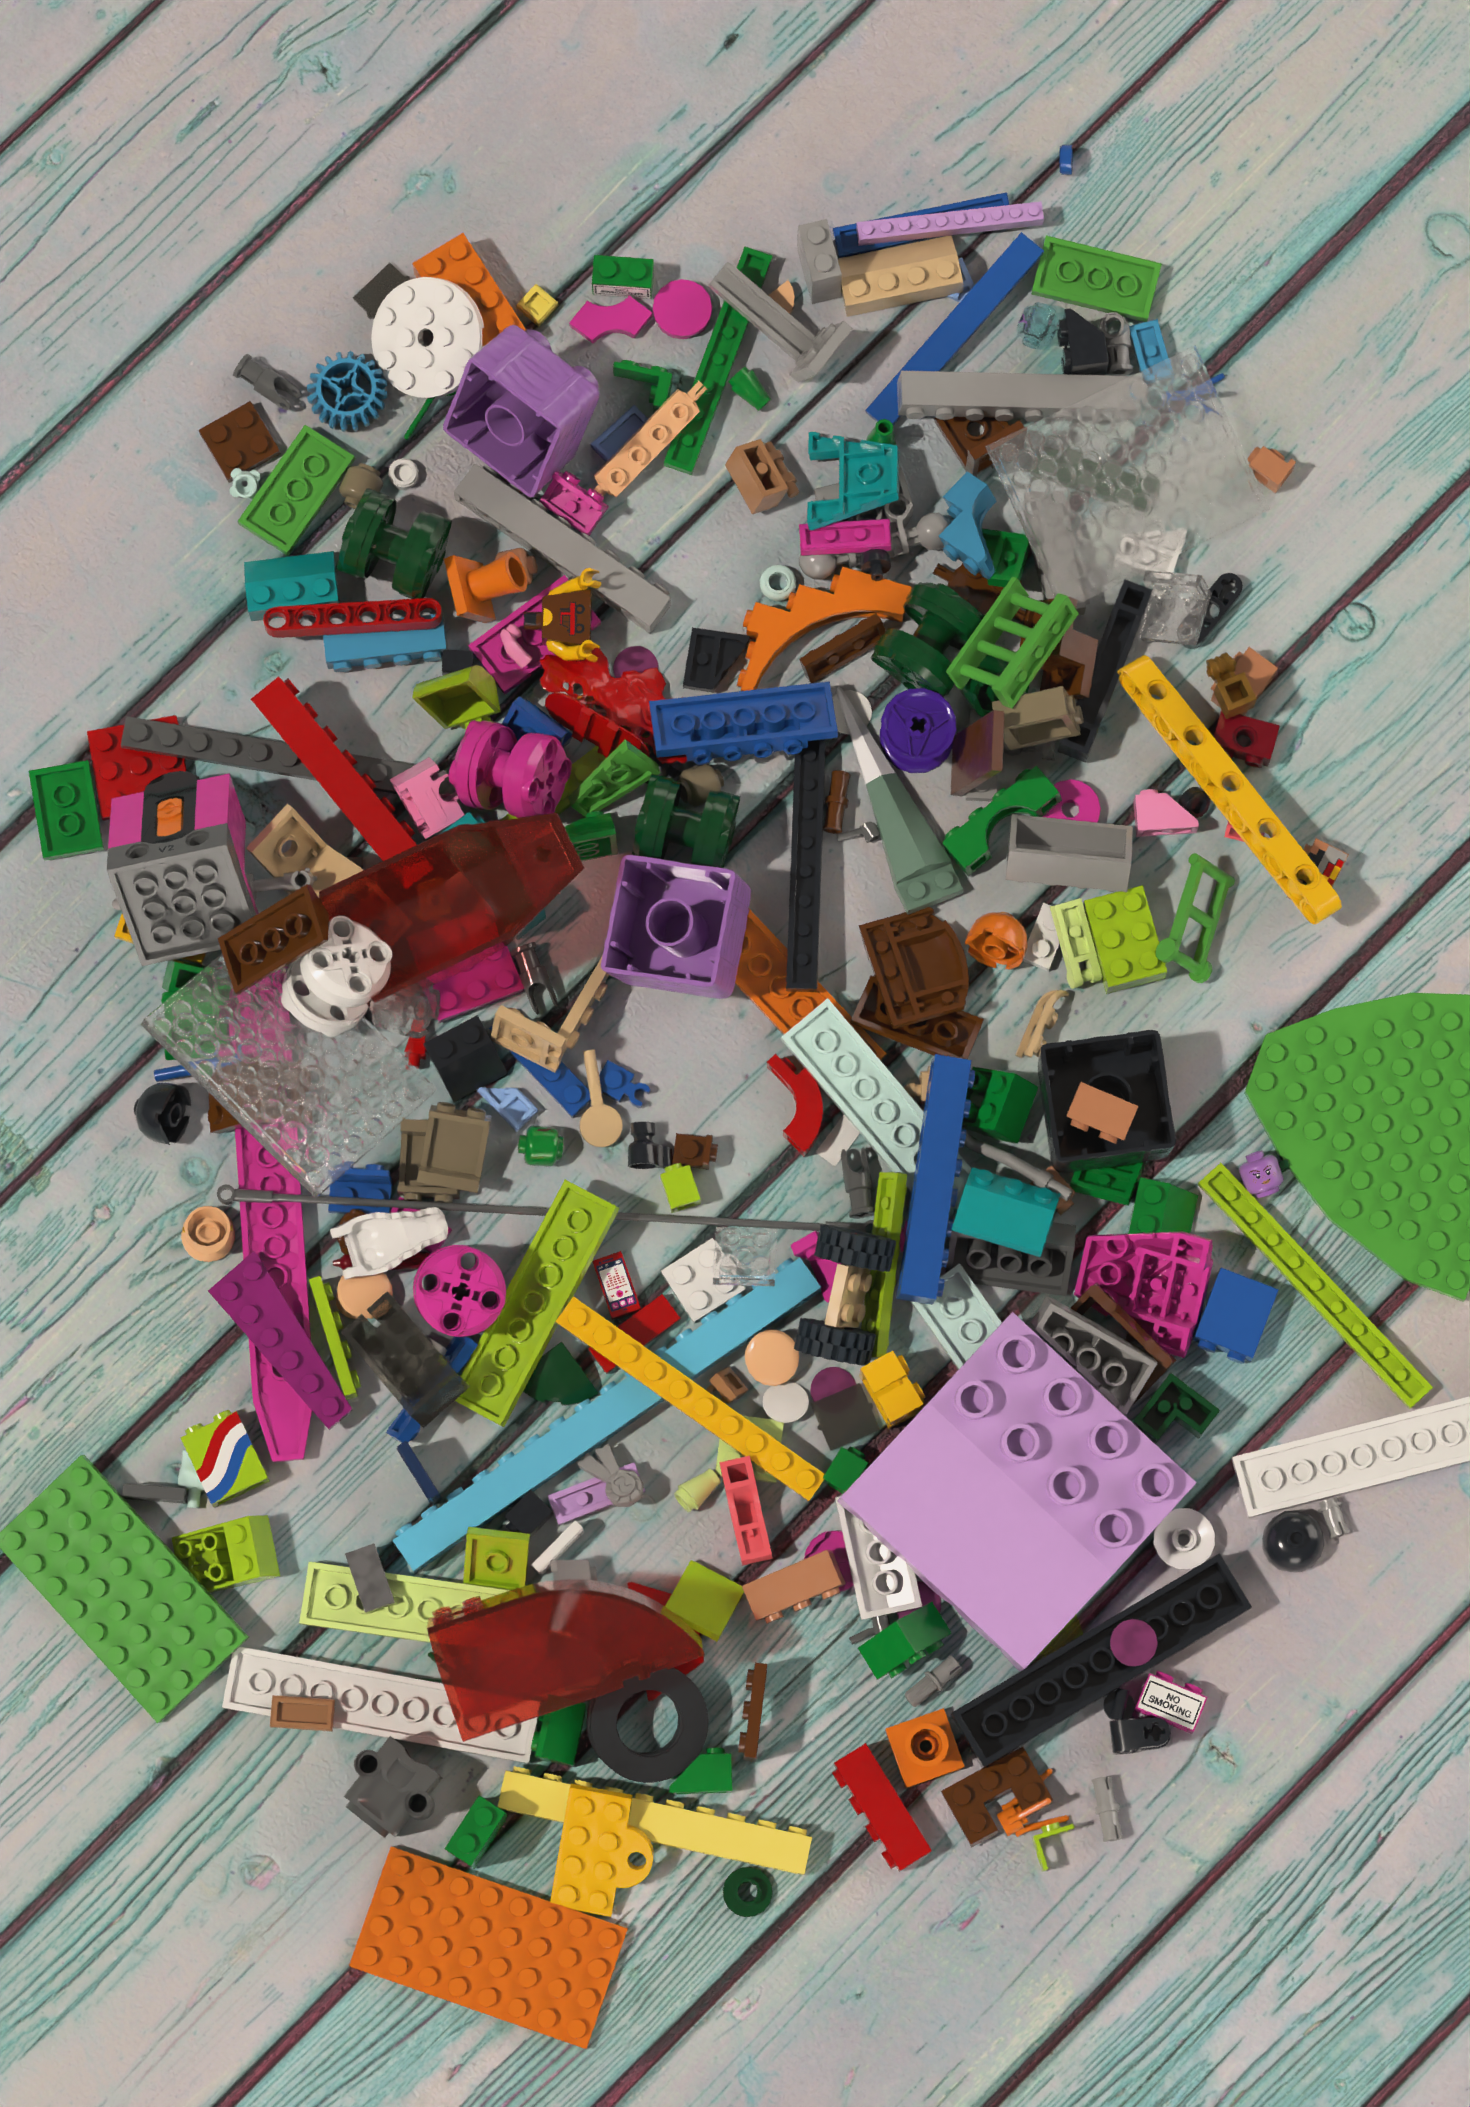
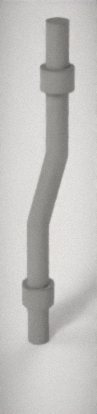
M917 1104L924 1112V1107ZM966 1133L964 1146L970 1150L1009 1166L1034 1181V1186L1047 1188L1052 1192L1061 1194L1060 1198L1068 1201L1072 1195L1073 1190L1054 1180V1175L1044 1169L1039 1171L1013 1154L977 1140Z

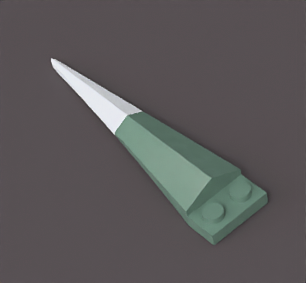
M838 686L836 693L870 798L893 885L907 915L961 895L964 889L951 865V859L842 688Z

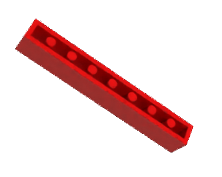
M278 676L252 697V702L400 883L407 889L434 867L431 863V860L434 858L433 854L424 843L418 847L411 837L415 832L405 820L399 823L392 813L396 809L385 796L381 799L377 797L373 792V789L377 786L366 772L361 776L353 767L357 764V761L347 749L341 752L334 742L338 738L327 725L321 728L314 720L319 715L308 702L302 705L295 695L299 693V690L290 679L287 678L283 681Z

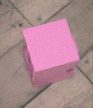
M430 757L390 779L418 832L425 839L464 816L457 802L459 797L456 792L451 795L449 792L446 794L439 793V787L445 778L448 777V774L444 770L438 773L437 771L440 769Z

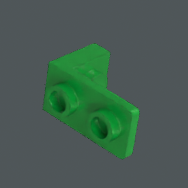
M631 360L614 362V376L655 384L652 385L649 396V403H653V413L670 397L673 373H668L667 369L659 366H651L650 369L644 368Z

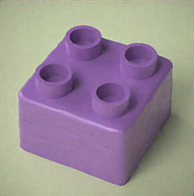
M510 325L468 360L457 392L446 415L443 430L525 495L534 497L553 479L552 475L554 472L562 470L575 457L598 403L600 395L599 385L595 376L583 366L571 367L554 354L550 343L540 332L536 330L524 331L516 325Z
M636 855L623 856L616 881L617 887L610 913L607 938L604 943L601 969L612 977L631 986L715 999L728 998L735 986L737 968L741 956L751 900L750 886L733 870L726 868L686 864Z

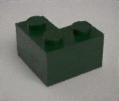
M1170 1373L1132 1423L1155 1444L1174 1420L1199 1439L1220 1410L1174 1374Z

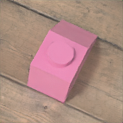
M1147 789L1140 791L1139 795H1135L1133 804L1136 837L1197 833L1199 828L1198 820L1168 794L1158 793L1156 789Z

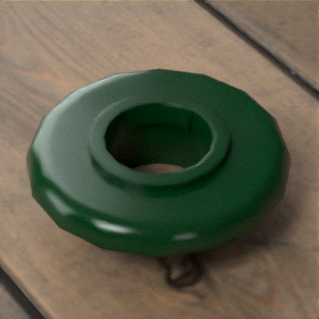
M743 1867L733 1871L725 1880L723 1887V1898L727 1907L736 1915L743 1917H753L764 1912L769 1906L773 1895L772 1884L767 1875L759 1869L752 1867ZM752 1883L756 1886L757 1895L754 1900L743 1901L739 1898L738 1890L741 1884Z

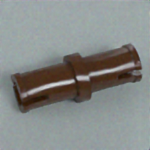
M834 770L831 773L829 796L825 797L827 810L823 831L841 834L845 808H848L849 804L847 791L851 775L846 771Z

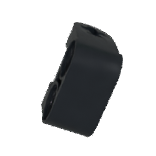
M1132 1718L1109 1721L1113 1755L1164 1748L1171 1739L1169 1725L1161 1718ZM1153 1726H1159L1161 1731H1165V1734L1160 1735L1159 1741H1154L1153 1736L1150 1735L1146 1739L1145 1730L1151 1733L1153 1732Z

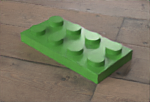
M1046 235L1043 245L1044 254L1039 261L1032 295L1105 313L1116 312L1123 317L1142 322L1148 321L1161 263Z
M304 425L240 516L238 524L288 556L344 477L349 467H351L355 461V456L312 428Z

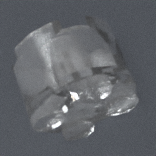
M394 972L390 974L387 983L375 997L372 1023L386 1032L411 1038H421L429 1033L426 1028L429 1026L431 1019L437 1020L440 1010L439 990L433 988V981L431 979Z

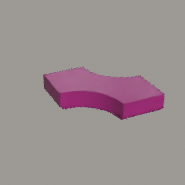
M630 295L624 301L613 306H599L587 300L569 322V326L592 344L602 336L612 333L625 334L635 339L652 318L653 313Z

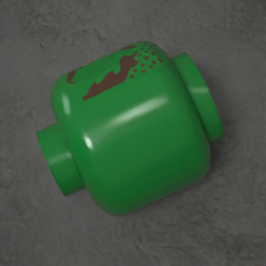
M533 1125L527 1129L526 1135L519 1136L518 1153L524 1154L526 1164L552 1167L556 1160H561L563 1136H559L556 1128Z

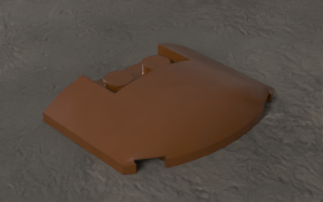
M931 907L909 915L904 912L859 925L867 958L870 961L887 1016L893 1029L964 1010L966 1005L969 975L964 950L951 926L946 920L942 922L932 915L934 909Z

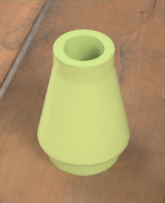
M708 1469L704 1473L678 1485V1490L674 1493V1496L687 1512H691L693 1509L698 1510L721 1481L713 1470Z

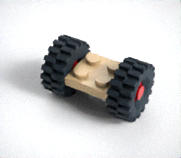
M825 1224L820 1225L814 1255L843 1264H837L825 1321L800 1318L794 1346L796 1351L854 1365L864 1366L870 1363L876 1334L853 1327H859V1323L862 1322L865 1316L864 1299L866 1292L869 1291L872 1284L870 1271H890L896 1240L855 1229Z

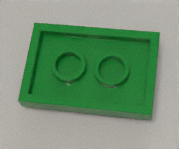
M89 761L30 770L29 777L44 861L104 850Z

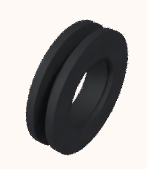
M651 1660L635 1661L613 1670L597 1686L587 1710V1732L591 1745L598 1757L615 1773L636 1782H660L680 1774L698 1757L707 1737L708 1711L700 1690L685 1674L662 1662ZM643 1690H657L666 1694L673 1701L678 1713V1725L673 1738L663 1748L651 1753L636 1752L628 1748L621 1741L617 1731V1715L622 1704L631 1695Z

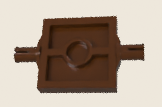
M938 563L933 572V575L947 581L949 588L953 589L961 598L984 615H986L1003 588H1005L988 585L987 579L979 573L973 575L965 568L963 563L955 571ZM1020 608L1013 618L1023 623L1026 611Z

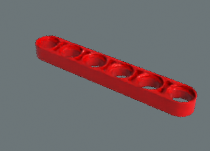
M433 598L279 606L267 610L263 621L268 635L284 638L432 629L441 623L443 616L441 605L437 600ZM426 608H433L437 612L432 619H424L420 616V613ZM395 610H403L407 613L406 617L400 621L392 620L390 614ZM367 611L376 614L375 620L369 623L361 621L360 616ZM336 613H342L346 616V620L341 624H333L329 621L331 616ZM305 615H312L316 618V621L311 626H303L299 621ZM274 617H282L286 620L285 624L279 628H273L269 625V622Z

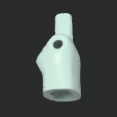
M182 1450L178 1485L189 1490L187 1508L199 1509L200 1495L204 1488L187 1451Z

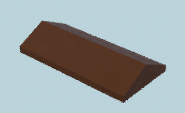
M304 885L218 938L235 994L242 993L328 941L329 913L311 885Z
M870 975L850 1023L933 1056L938 1054L968 1059L984 1019L960 1010L893 1029L876 979Z

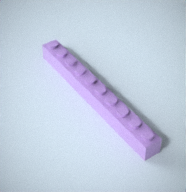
M1042 201L863 221L856 223L858 246L1038 226L1043 225L1044 216Z

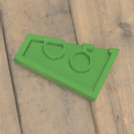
M625 739L568 796L570 805L585 817L587 813L600 811L649 781L651 774H660L658 763Z

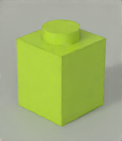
M677 1163L664 1168L665 1173L660 1174V1179L671 1213L700 1205L701 1199L690 1165L683 1167L682 1163Z

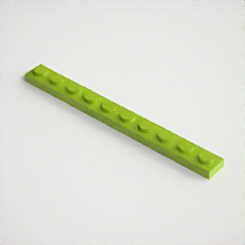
M1221 1162L1198 1183V1186L1409 1410L1433 1388Z

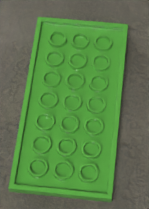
M80 1455L0 1532V1549L157 1723H160L249 1638L85 1455Z

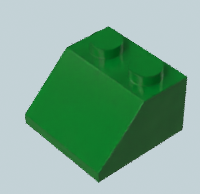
M1140 1177L1127 1234L1179 1231L1190 1233L1198 1195L1169 1183Z

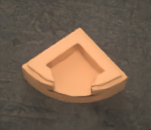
M787 280L768 296L791 314L795 296L792 285Z

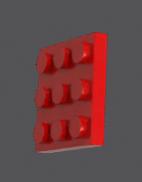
M176 715L151 719L152 721L179 725ZM124 725L87 731L103 821L110 820L112 798L144 792V802L148 813L158 811V804L168 799H182V806L192 805L184 758L121 748Z

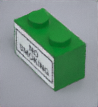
M594 255L592 273L593 295L628 297L630 295L632 298L652 299L654 259Z

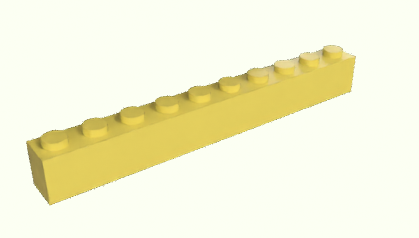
M513 1766L512 1772L505 1770L498 1808L564 1823L571 1784L562 1783V1777L544 1773L543 1778L531 1776L532 1770ZM574 1780V1784L583 1785L588 1787L593 1786V1783L581 1780ZM605 1786L604 1789L623 1793V1790ZM636 1793L635 1798H632L628 1825L643 1831L653 1843L790 1873L805 1874L812 1837L806 1836L807 1830L789 1826L788 1832L776 1829L777 1823L759 1819L757 1825L745 1822V1816L727 1813V1818L714 1816L715 1810L697 1806L696 1812L684 1809L685 1803L666 1800L665 1805L653 1802V1796Z

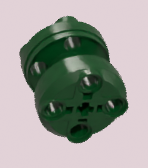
M367 488L344 529L337 570L357 578L367 579L372 574L379 559L396 565L392 580V590L411 599L424 598L444 561L452 520L432 512L422 511L415 519L410 531L393 525L397 501L391 499L388 495Z
M919 582L913 586L903 605L907 615L919 625L913 635L894 628L887 629L875 645L871 660L901 682L907 689L925 688L939 693L944 698L950 693L955 684L946 672L951 662L943 654L949 645L961 650L985 615L948 586L941 583Z
M651 774L635 827V838L631 855L664 860L668 844L671 842L694 848L691 864L724 868L735 831L741 796L720 790H710L703 813L678 807L682 782L674 781V779Z

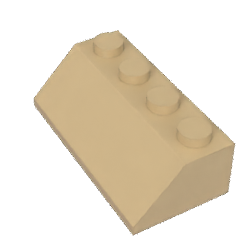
M951 235L838 258L842 273L841 292L847 317L946 297L950 294L963 293V278Z

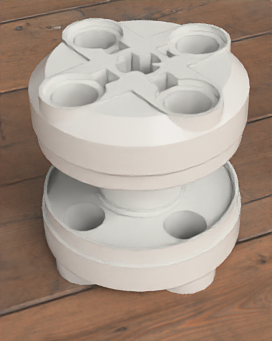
M336 916L329 921L328 941L293 961L287 969L282 983L281 1003L284 1008L290 1011L305 1026L322 1032L328 1037L338 1036L359 1023L367 1012L370 1001L380 993L387 983L391 971L390 960L392 958V950L386 942H383L368 927L352 921L348 917Z

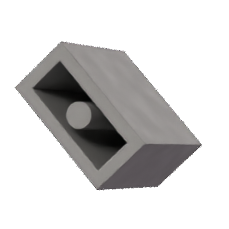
M827 219L799 225L797 251L811 303L815 304L840 298L842 273Z

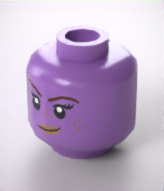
M1263 1150L1245 1156L1247 1162L1240 1166L1239 1172L1247 1191L1250 1194H1255L1256 1198L1278 1192L1284 1178L1276 1156L1264 1155Z

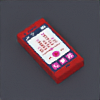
M622 1251L593 1260L592 1263L612 1320L640 1311L641 1307Z

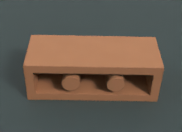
M825 1550L747 1583L742 1588L756 1621L765 1619L766 1624L784 1617L782 1611L793 1607L796 1612L811 1606L810 1599L822 1595L824 1600L841 1593L839 1587L846 1583L833 1551Z

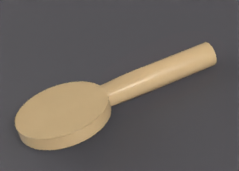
M595 1049L583 1051L591 1107L582 1114L579 1129L587 1143L595 1147H606L615 1143L620 1137L623 1127L622 1119L614 1108L604 1105Z

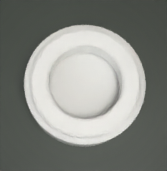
M402 458L394 461L389 467V480L395 488L408 490L418 482L419 472L413 461Z

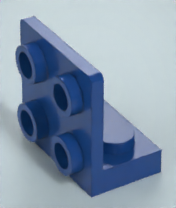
M335 1163V1167H327V1175L330 1179L329 1196L386 1200H391L393 1180L390 1172L384 1170L382 1165L367 1164L365 1169L353 1168V1164ZM329 1204L328 1206L329 1213L338 1214L349 1213L352 1209H359L367 1214L374 1212L390 1213L391 1207Z

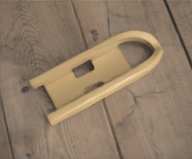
M1053 990L1040 998L1015 1056L1022 1058L1024 1054L1030 1058L1033 1055L1039 1057L1042 1045L1046 1044L1042 1036L1045 1028L1051 1029L1058 1019V1013L1055 1012L1053 1006L1059 998L1069 996L1067 991Z

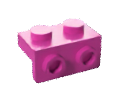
M568 471L564 473L554 472L552 475L553 481L539 502L557 516L564 518L578 531L590 536L609 507L602 502L604 497L592 488H589L587 491L578 485L580 479Z

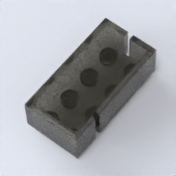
M387 1291L367 1309L381 1324L378 1328L361 1314L341 1333L408 1414L424 1428L463 1394L470 1385L451 1365L405 1308Z

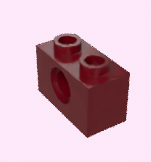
M1221 710L1213 737L1231 759L1235 757L1245 760L1244 763L1255 768H1262V765L1268 767L1280 725L1240 714L1226 719ZM1246 735L1251 739L1252 744L1248 747H1242L1237 743L1236 737Z

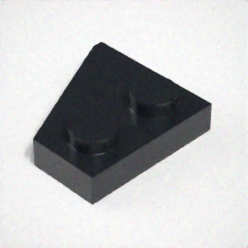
M692 627L683 688L713 693L749 644L750 636Z

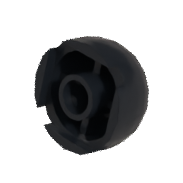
M157 1083L148 1087L140 1098L137 1099L134 1105L139 1130L148 1139L170 1145L169 1142L176 1143L181 1139L190 1116H184L186 1105L191 1106L190 1094L186 1087L172 1083Z
M1297 1510L1284 1511L1274 1516L1265 1527L1262 1537V1549L1268 1562L1278 1570L1295 1573L1303 1572L1312 1567L1321 1557L1324 1548L1323 1531L1318 1522L1309 1514Z

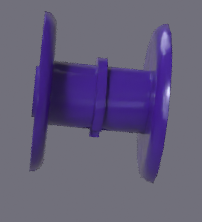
M925 688L908 689L895 695L886 705L881 718L880 746L886 759L897 769L908 773H927L940 767L951 753L953 738L956 733V716L950 703L939 693Z

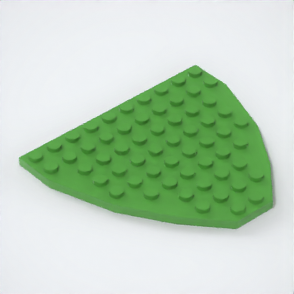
M1411 992L1334 1008L1266 1034L1244 1094L1281 1160L1286 1159L1288 1161L1291 1173L1330 1222L1401 1278L1464 1302L1470 1288V995Z

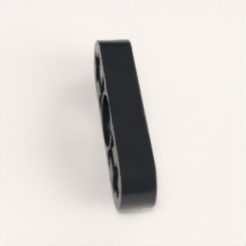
M1233 573L1222 574L1181 624L1178 639L1184 647L1188 649L1200 647L1240 597L1243 584L1237 575ZM1230 582L1234 583L1233 590L1235 593L1229 591L1223 598V601H1221L1218 597L1224 588L1222 583L1226 585ZM1212 603L1216 605L1219 610L1218 616L1215 618L1205 617L1202 613V607L1205 604ZM1199 620L1202 623L1197 633L1199 639L1193 637L1191 640H1188L1185 629L1193 630Z

